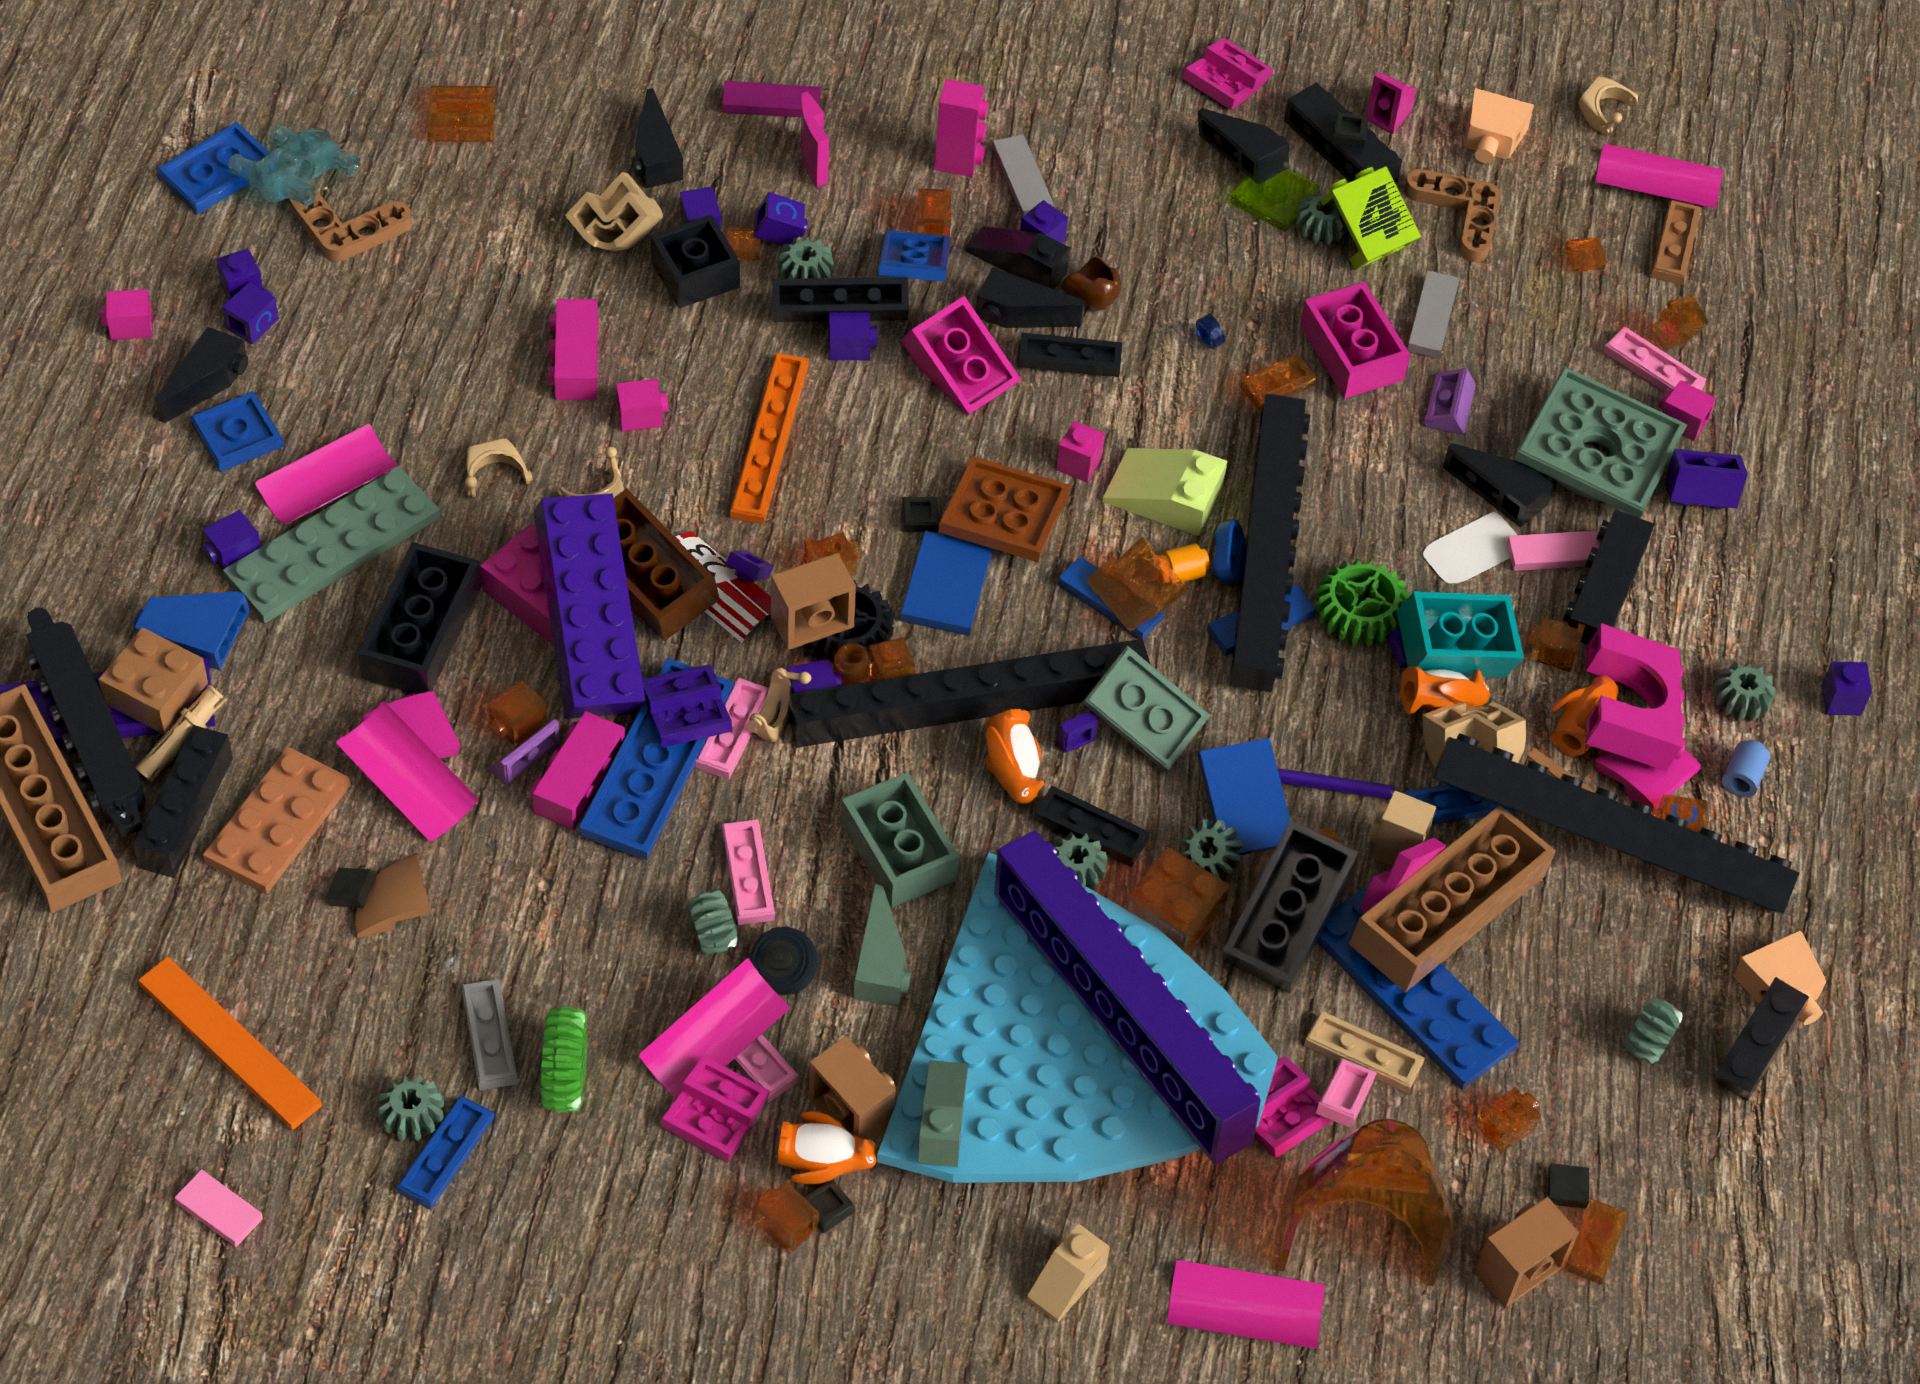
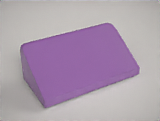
M1467 368L1436 373L1424 422L1426 427L1455 434H1465L1476 387Z
M554 719L541 726L489 767L490 771L505 785L512 782L560 744L559 722Z

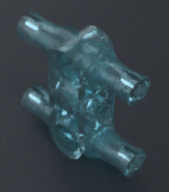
M278 125L273 132L274 144L281 147L260 161H252L240 154H234L228 161L229 173L249 181V184L258 190V195L263 201L277 202L289 198L305 206L311 205L316 199L315 186L307 183L331 168L340 170L349 176H354L358 173L361 163L358 162L360 157L340 149L336 142L330 140V134L325 129L312 128L299 132L285 125Z

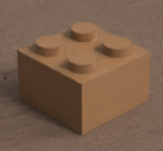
M839 553L827 557H818L807 564L795 568H785L777 574L771 575V619L787 650L854 628L856 585Z
M143 627L98 679L103 698L109 707L163 735L181 717L180 712L184 707L187 709L208 684L202 657Z
M845 1036L810 1061L809 1100L821 1113L828 1114L840 1122L849 1133L859 1138H868L874 1141L886 1132L895 1107L896 1085L886 1072L880 1073L876 1069L868 1052L861 1045L855 1046Z
M1546 1197L1536 1205L1534 1202H1529L1515 1215L1516 1219L1507 1225L1503 1222L1495 1225L1485 1236L1487 1241L1484 1248L1478 1254L1480 1259L1475 1274L1505 1308L1564 1268L1579 1234V1231L1549 1197Z

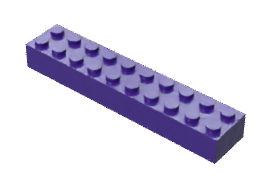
M1034 830L997 849L994 895L1212 1163L1216 1165L1253 1144L1261 1101L1256 1088L1251 1083H1246L1237 1073L1231 1058L1227 1055H1222L1214 1045L1210 1033L1204 1027L1197 1025L1190 1016L1186 1004L1182 1000H1177L1172 995L1164 978L1159 973H1154L1147 965L1140 949L1137 946H1132L1127 941L1119 924L1114 919H1109L1102 911L1095 895L1087 893L1079 883L1074 870L1071 867H1066L1057 857L1053 845L1049 841H1044L1037 831Z

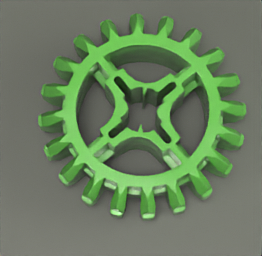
M1356 558L1353 565L1343 560L1339 568L1332 566L1328 571V575H1323V578H1321L1319 588H1317L1315 594L1316 614L1320 615V625H1328V635L1338 633L1340 642L1346 638L1352 640L1353 647L1360 641L1364 642L1367 648H1369L1373 640L1382 646L1391 631L1400 629L1397 610L1410 596V592L1405 591V581L1397 580V571L1388 573L1386 572L1385 563L1380 567H1376L1372 559L1367 564H1361L1359 559Z
M573 1007L551 1008L546 1015L541 1057V1102L546 1110H555V1112L562 1113L578 1111L583 1103L588 1039L587 1015L583 1009H573Z

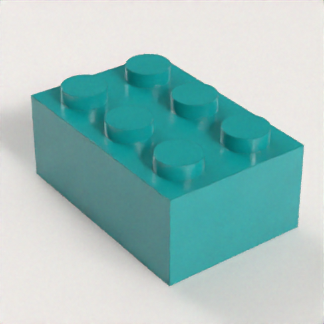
M1414 591L1397 610L1408 667L1417 666L1423 671L1445 669L1459 672L1466 677H1472L1475 670H1481L1483 677L1506 678L1524 659L1510 595Z

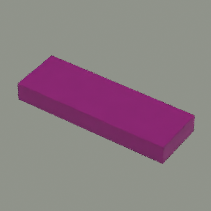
M724 81L722 112L801 117L802 93L808 91L820 106L821 87Z

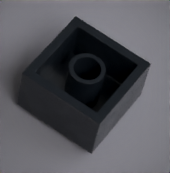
M712 215L651 235V262L678 308L740 288V260Z

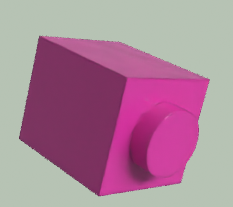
M148 289L106 292V306L100 307L102 326H108L111 340L153 337V311Z
M657 379L616 383L617 407L622 432L663 427L662 413L668 412V401L666 392L659 391Z
M1680 380L1673 391L1666 390L1658 407L1663 409L1662 413L1687 424L1683 436L1695 441L1709 421L1717 398Z
M1073 421L1059 444L1056 470L1088 483L1102 459L1105 433Z

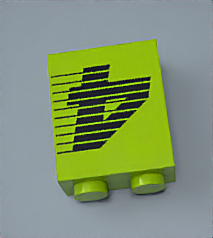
M1387 166L1377 171H1374L1373 167H1369L1356 174V180L1350 183L1346 179H1342L1328 187L1330 192L1320 200L1323 206L1330 202H1335L1359 250L1358 253L1350 258L1355 270L1404 249L1421 238Z

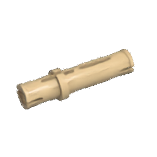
M208 685L188 709L184 707L180 712L182 716L138 765L135 766V769L153 783L167 765L180 753L193 725L207 728L205 724L227 699L214 687Z

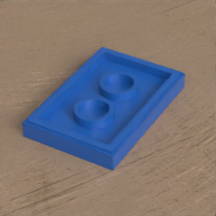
M235 122L160 166L156 171L158 178L198 215L275 169L278 165L277 159L238 122Z
M885 231L878 276L908 277L910 279L945 282L951 237L925 233Z
M925 531L901 611L900 621L970 636L993 549L953 536Z
M1270 738L1199 751L1197 755L1214 823L1220 819L1226 823V829L1229 827L1235 828L1238 833L1234 839L1243 842V848L1234 853L1246 855L1275 849L1290 821Z

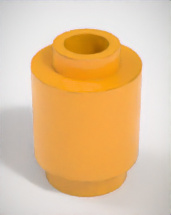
M1194 543L1164 551L1162 556L1155 558V566L1162 584L1170 583L1171 585H1176L1205 577L1206 569L1210 568V560L1207 551L1204 548L1200 549L1199 545Z

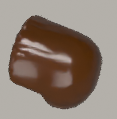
M1096 255L1078 272H1073L1067 276L1060 287L1070 295L1086 300L1085 306L1090 310L1101 311L1108 308L1119 297L1121 279L1119 273L1114 268L1108 266L1100 256Z

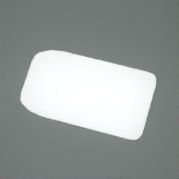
M1492 512L1432 542L1424 550L1423 556L1444 582L1460 583L1510 559L1507 547L1508 536H1515L1517 534L1501 515Z

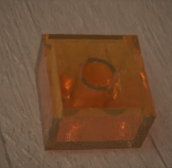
M1167 847L1126 897L1124 909L1160 929L1188 955L1225 909L1230 885Z

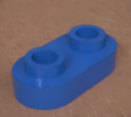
M1234 519L1219 523L1218 529L1214 533L1216 548L1211 568L1214 577L1219 579L1224 585L1239 582L1242 578L1245 537L1240 523Z

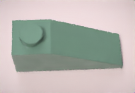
M875 884L855 976L854 999L899 1007L901 993H909L912 971L905 970L907 955L883 885Z
M929 1060L919 1137V1164L958 1167L968 1073L967 1063Z

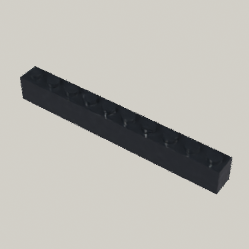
M1265 393L1259 423L1229 686L1272 693L1275 679H1282L1285 658L1279 657V650L1285 651L1288 630L1282 629V622H1288L1291 602L1285 601V594H1291L1294 574L1288 573V567H1294L1297 548L1290 545L1291 540L1297 539L1299 520L1293 519L1294 513L1299 514L1302 501V493L1296 492L1297 486L1302 487L1305 466H1299V461H1304L1306 457L1308 440H1302V434H1308L1311 416L1310 414H1305V399Z
M1143 639L798 692L790 694L789 720L796 748L993 717L1010 709L1032 711L1082 703L1126 646H1129L1149 664L1150 661Z
M1459 733L1457 739L1447 738L1432 779L1766 909L1784 914L1800 873L1790 869L1791 861L1772 854L1770 859L1766 860L1755 855L1757 848L1739 841H1736L1734 847L1720 842L1723 835L1701 827L1699 833L1686 828L1687 821L1670 814H1666L1663 820L1651 815L1653 808L1633 800L1630 806L1616 801L1618 794L1597 787L1595 793L1581 788L1582 780L1567 774H1562L1561 779L1547 775L1548 767L1530 760L1527 761L1526 766L1512 761L1514 754L1493 746L1491 752L1485 751L1477 747L1479 740Z

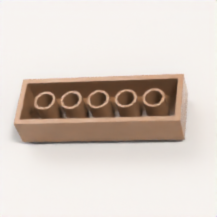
M23 684L0 694V813L51 913H54L121 883L119 866L26 685Z
M1499 805L1362 915L1349 945L1399 988L1407 992L1543 879L1556 850Z

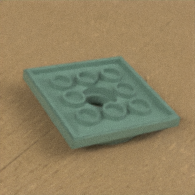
M1564 366L1514 459L1553 477L1560 485L1577 495L1603 501L1632 516L1640 518L1687 424ZM1584 444L1599 445L1606 449L1611 456L1604 457L1599 450L1586 448Z

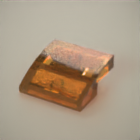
M431 85L428 141L494 142L496 86Z
M1143 537L1117 561L1111 557L1086 581L1129 631L1136 629L1158 615L1189 589Z

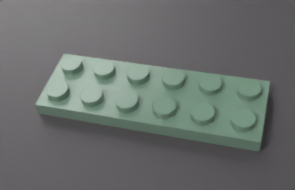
M397 466L223 569L224 579L235 591L245 594L249 607L265 624L441 518L440 509L400 466Z

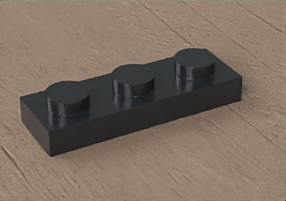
M1022 332L1018 367L1119 377L1122 342Z
M1052 785L1034 813L1035 821L1066 836L1072 832L1076 838L1081 839L1087 833L1089 843L1100 841L1101 851L1106 852V855L1130 867L1133 866L1149 839V831Z

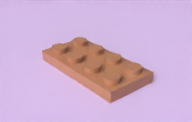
M287 747L203 854L204 863L268 894L351 786L350 777Z

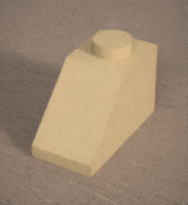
M1078 1223L1054 1250L1028 1293L1026 1300L1058 1323L1107 1266L1110 1246Z

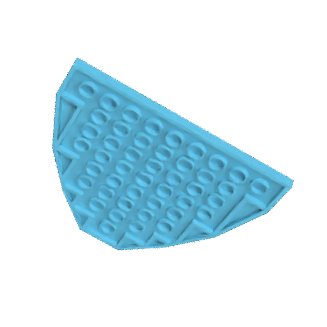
M988 853L877 1153V1162L951 1183L1078 1182L1175 1160L1201 1150L1195 1140L994 895L997 855ZM1086 887L1087 893L1095 895L1102 911L1107 917L1114 919L1119 924L1127 941L1132 946H1137L1140 949L1145 962L1152 971L1159 973L1164 978L1172 995L1177 1000H1182L1186 1004L1190 1016L1197 1025L1204 1027L1210 1033L1214 1045L1222 1055H1227L1231 1058L1237 1073L1246 1083H1251L1256 1088L1261 1100L1256 1123L1257 1128L1277 1065L1278 1056L1226 990L1159 928ZM929 1060L968 1064L958 1167L918 1163L919 1137Z

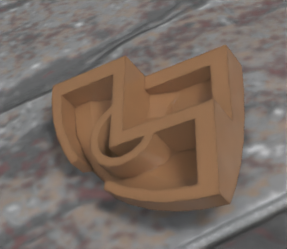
M416 855L388 866L376 876L363 908L357 907L355 917L357 938L395 930L394 922L431 914L425 884Z

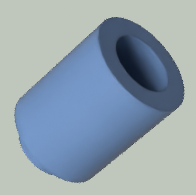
M1749 740L1741 741L1736 745L1722 777L1723 786L1732 794L1741 797H1751L1756 794L1771 759L1769 751L1762 743Z

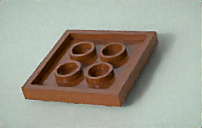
M972 456L940 521L939 533L1039 562L1069 497L1071 485Z

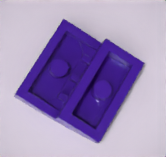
M711 664L642 679L645 702L661 747L732 732V720L721 698V686Z

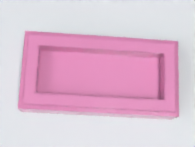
M1341 1058L1318 1104L1316 1114L1352 1128L1377 1073Z
M202 1169L175 1197L178 1206L234 1247H237L263 1219L262 1213Z

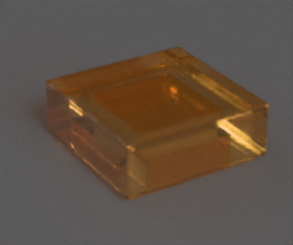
M727 227V240L738 259L760 260V238L754 237V227Z
M1599 237L1567 240L1565 249L1573 272L1605 270L1607 261Z

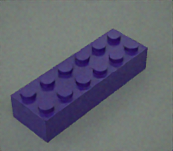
M613 493L542 498L534 511V519L565 719L581 718L585 711L597 716L636 713L646 700Z

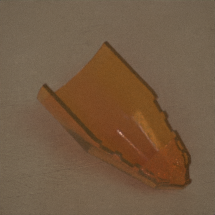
M1374 1120L1361 1126L1317 1154L1299 1175L1277 1255V1271H1285L1296 1228L1308 1213L1330 1202L1358 1200L1383 1207L1408 1225L1422 1247L1426 1267V1285L1434 1286L1453 1234V1218L1446 1187L1430 1148L1420 1132L1407 1123L1397 1120Z

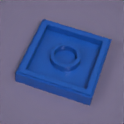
M254 391L190 416L193 428L219 472L284 447L283 438Z

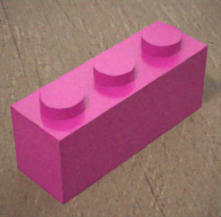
M949 79L945 80L939 101L935 170L973 177L976 164L982 165L985 146L980 145V143H984L987 131V123H982V120H986L989 101L984 100L985 86Z
M557 299L556 313H550V333H556V338L549 339V360H555V366H548V386H555L556 400H597L598 299Z
M588 711L584 712L579 722H573L568 729L566 742L561 750L556 749L549 760L547 772L543 777L539 776L531 788L530 796L533 797L534 813L574 830L595 797L625 740V727Z

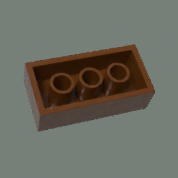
M626 488L614 497L630 605L663 641H666L720 600L716 581L713 575Z

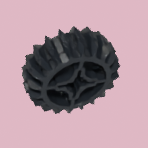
M855 579L853 580L856 585L854 628L803 645V648L809 649L812 658L821 656V660L829 659L834 662L837 670L841 664H848L852 670L856 662H860L866 667L867 663H869V658L878 660L881 651L878 652L877 650L889 646V640L893 637L894 627L892 626L894 624V615L890 611L888 600H882L880 590L871 593L869 584L862 588L857 587Z

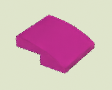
M1223 38L1206 47L1202 59L1185 67L1182 79L1228 109L1233 110L1253 95L1270 78L1274 69Z
M806 91L802 93L800 147L806 171L817 188L828 183L829 137L823 131L824 112L809 92Z
M434 691L419 693L388 703L439 758L458 755L461 745ZM376 709L362 715L360 720L361 723L364 722Z
M1685 749L1679 759L1673 760L1667 771L1605 751L1595 760L1597 772L1623 784L1626 796L1653 809L1659 806L1701 769L1700 763Z
M1432 838L1400 852L1392 869L1372 878L1359 909L1364 912L1369 911L1441 853L1446 845Z
M703 1055L683 1082L682 1092L662 1118L661 1127L728 1163L757 1119L769 1097L770 1090Z
M1286 1056L1277 1060L1261 1120L1254 1134L1257 1141L1275 1159L1333 1121L1316 1114L1321 1097L1310 1088L1309 1077Z

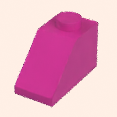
M1377 72L1374 75L1366 114L1368 122L1393 134L1412 112L1417 89L1390 75Z

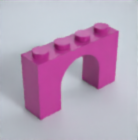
M1601 623L1586 647V671L1599 676L1606 675L1614 681L1627 685L1644 698L1650 709L1635 707L1601 695L1586 718V744L1667 771L1673 760L1681 757L1685 748V739L1682 738L1685 715L1681 713V704L1684 698V690L1681 689V679L1684 667L1680 665V650Z

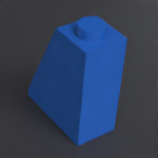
M239 591L149 598L145 608L140 609L136 614L134 629L137 634L143 627L203 659L208 658L211 668L221 670L250 612V608L245 594Z

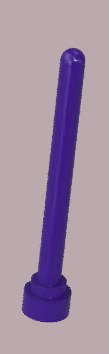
M1277 768L1282 784L1383 799H1391L1394 791H1396L1392 785Z

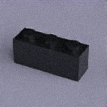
M1775 977L1716 1072L1715 1082L1744 1100L1749 1101L1807 1007L1809 996Z

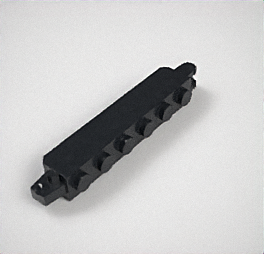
M34 607L33 610L28 612L27 616L32 631L26 634L30 649L24 650L31 670L39 669L41 677L36 678L43 698L51 697L54 705L48 707L56 727L63 725L66 733L62 734L61 737L68 755L76 753L79 761L73 764L81 784L88 782L91 787V791L86 792L94 813L101 811L106 824L112 822L121 837L139 832L142 828L139 812L143 810L147 803L142 791V783L71 624L62 621L54 624L47 609Z

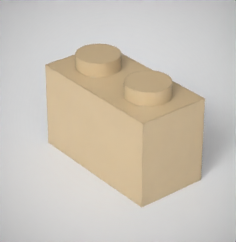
M1394 791L1390 802L1382 801L1377 812L1376 824L1369 842L1375 843L1371 858L1394 866L1400 852L1427 841L1436 806Z

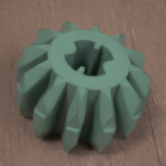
M1319 190L1315 196L1307 194L1304 201L1300 202L1296 212L1297 230L1302 232L1303 239L1312 238L1314 245L1319 241L1324 242L1327 246L1332 241L1340 243L1349 230L1334 201L1324 206L1322 205L1320 200L1326 195H1323Z
M807 236L804 241L794 238L791 244L783 245L777 260V267L779 268L781 279L830 278L834 271V261L830 247L823 246L821 239L811 242Z
M1734 661L1729 668H1723L1719 672L1717 681H1715L1713 686V695L1716 696V707H1725V717L1733 713L1737 715L1739 722L1745 716L1754 722L1760 714L1765 715L1769 711L1771 702H1773L1776 695V688L1772 686L1773 676L1763 675V666L1755 669L1751 667L1750 661H1748L1742 667Z
M1208 819L1202 820L1201 831L1195 826H1191L1189 831L1193 838L1191 840L1188 838L1181 839V844L1189 848V850L1180 854L1182 860L1190 861L1186 870L1191 874L1198 872V878L1204 882L1209 879L1210 875L1214 881L1220 882L1222 880V870L1229 875H1233L1235 871L1230 864L1232 861L1241 863L1243 860L1240 855L1234 853L1244 846L1242 841L1234 839L1238 833L1237 830L1233 827L1226 829V823L1220 819L1214 825ZM1215 845L1218 848L1215 855L1210 853V856L1206 854L1208 846L1214 848Z
M1070 832L1067 836V841L1057 837L1053 846L1057 857L1066 867H1071L1074 870L1079 883L1084 889L1088 887L1095 891L1099 886V881H1103L1107 873L1108 857L1106 852L1101 851L1100 841L1089 843L1087 833L1081 839H1078Z
M706 891L688 899L687 909L690 923L702 953L705 955L720 954L737 945V932L731 910L721 891Z
M1656 997L1649 999L1624 1041L1625 1049L1641 1061L1644 1060L1650 1064L1657 1062L1680 1025L1682 1012L1665 1000L1662 1001Z
M404 1074L399 1085L389 1081L387 1093H380L378 1098L380 1107L377 1110L379 1121L384 1123V1129L388 1135L397 1132L398 1139L401 1142L405 1140L408 1134L413 1135L417 1142L421 1139V1132L423 1131L433 1135L435 1131L434 1123H441L444 1117L443 1110H441L444 1106L443 1096L438 1093L434 1081L424 1084V1078L420 1074L413 1082L409 1081Z

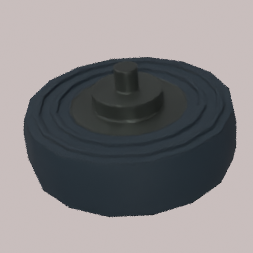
M788 926L776 927L763 933L757 939L750 953V961L778 995H789L803 990L814 979L818 968V953L812 940L802 931Z

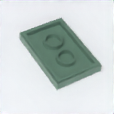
M1126 646L1082 701L1084 705L1164 772L1170 769L1210 716L1209 713L1129 646Z

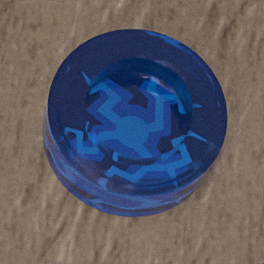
M1206 314L1196 321L1198 335L1207 347L1215 349L1225 343L1224 332L1218 321L1211 314Z

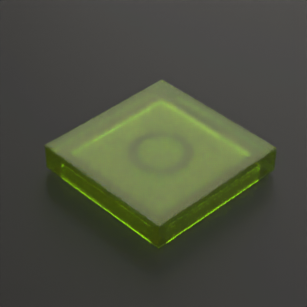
M1289 168L1260 185L1247 176L1231 195L1230 203L1286 232L1297 219L1296 212L1300 202L1304 201L1307 194L1315 196L1319 191L1320 184Z

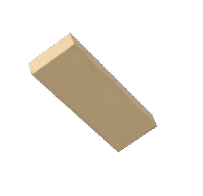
M1320 1010L1304 1043L1305 1047L1338 1062L1342 1058L1377 1073L1375 1079L1407 1094L1425 1060L1424 1057L1322 1010Z

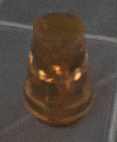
M847 643L835 654L834 662L843 685L862 683L870 665L869 653L858 643Z

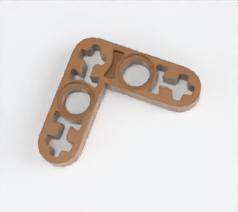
M1425 169L1411 171L1406 180V195L1417 202L1466 211L1459 248L1460 254L1471 262L1485 260L1489 254L1500 199L1498 187L1486 181ZM1434 186L1438 187V191L1434 190ZM1446 188H1455L1461 194L1452 196L1444 190ZM1481 196L1487 197L1486 206L1480 205ZM1482 218L1488 224L1479 226L1473 223L1472 219ZM1474 237L1480 238L1478 248L1472 247Z
M301 185L295 187L289 193L290 209L323 255L331 261L346 260L405 233L411 227L410 209L405 203L399 201L386 203L342 223L314 187ZM305 202L311 203V209L309 211L308 206ZM318 219L329 221V224L324 227L312 225ZM364 227L375 229V232L371 235H361L358 233Z

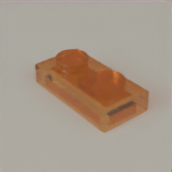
M1296 354L1242 378L1240 388L1259 411L1262 409L1265 393L1290 397L1314 386L1316 376L1302 358Z
M1591 1199L1564 1270L1601 1285L1629 1213Z

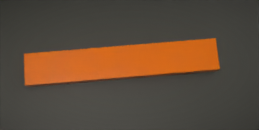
M775 353L731 506L730 519L765 524L809 367V358Z
M168 956L138 979L140 987L289 1129L293 1131L322 1107L321 1100Z

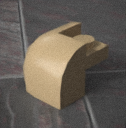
M621 172L601 195L586 192L565 216L580 235L592 246L610 251L629 249L639 243L662 219L663 213L656 201L648 198L629 174Z
M1466 702L1444 706L1423 714L1425 748L1436 768L1447 738L1457 739L1458 734L1461 733L1479 740L1477 747L1485 751L1491 752L1494 746L1514 754L1512 761L1519 763L1524 753L1526 742V719L1495 702H1491L1489 707L1466 706Z

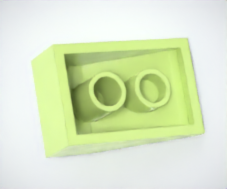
M1127 448L1103 496L1102 502L1200 536L1223 488L1227 461L1193 449Z

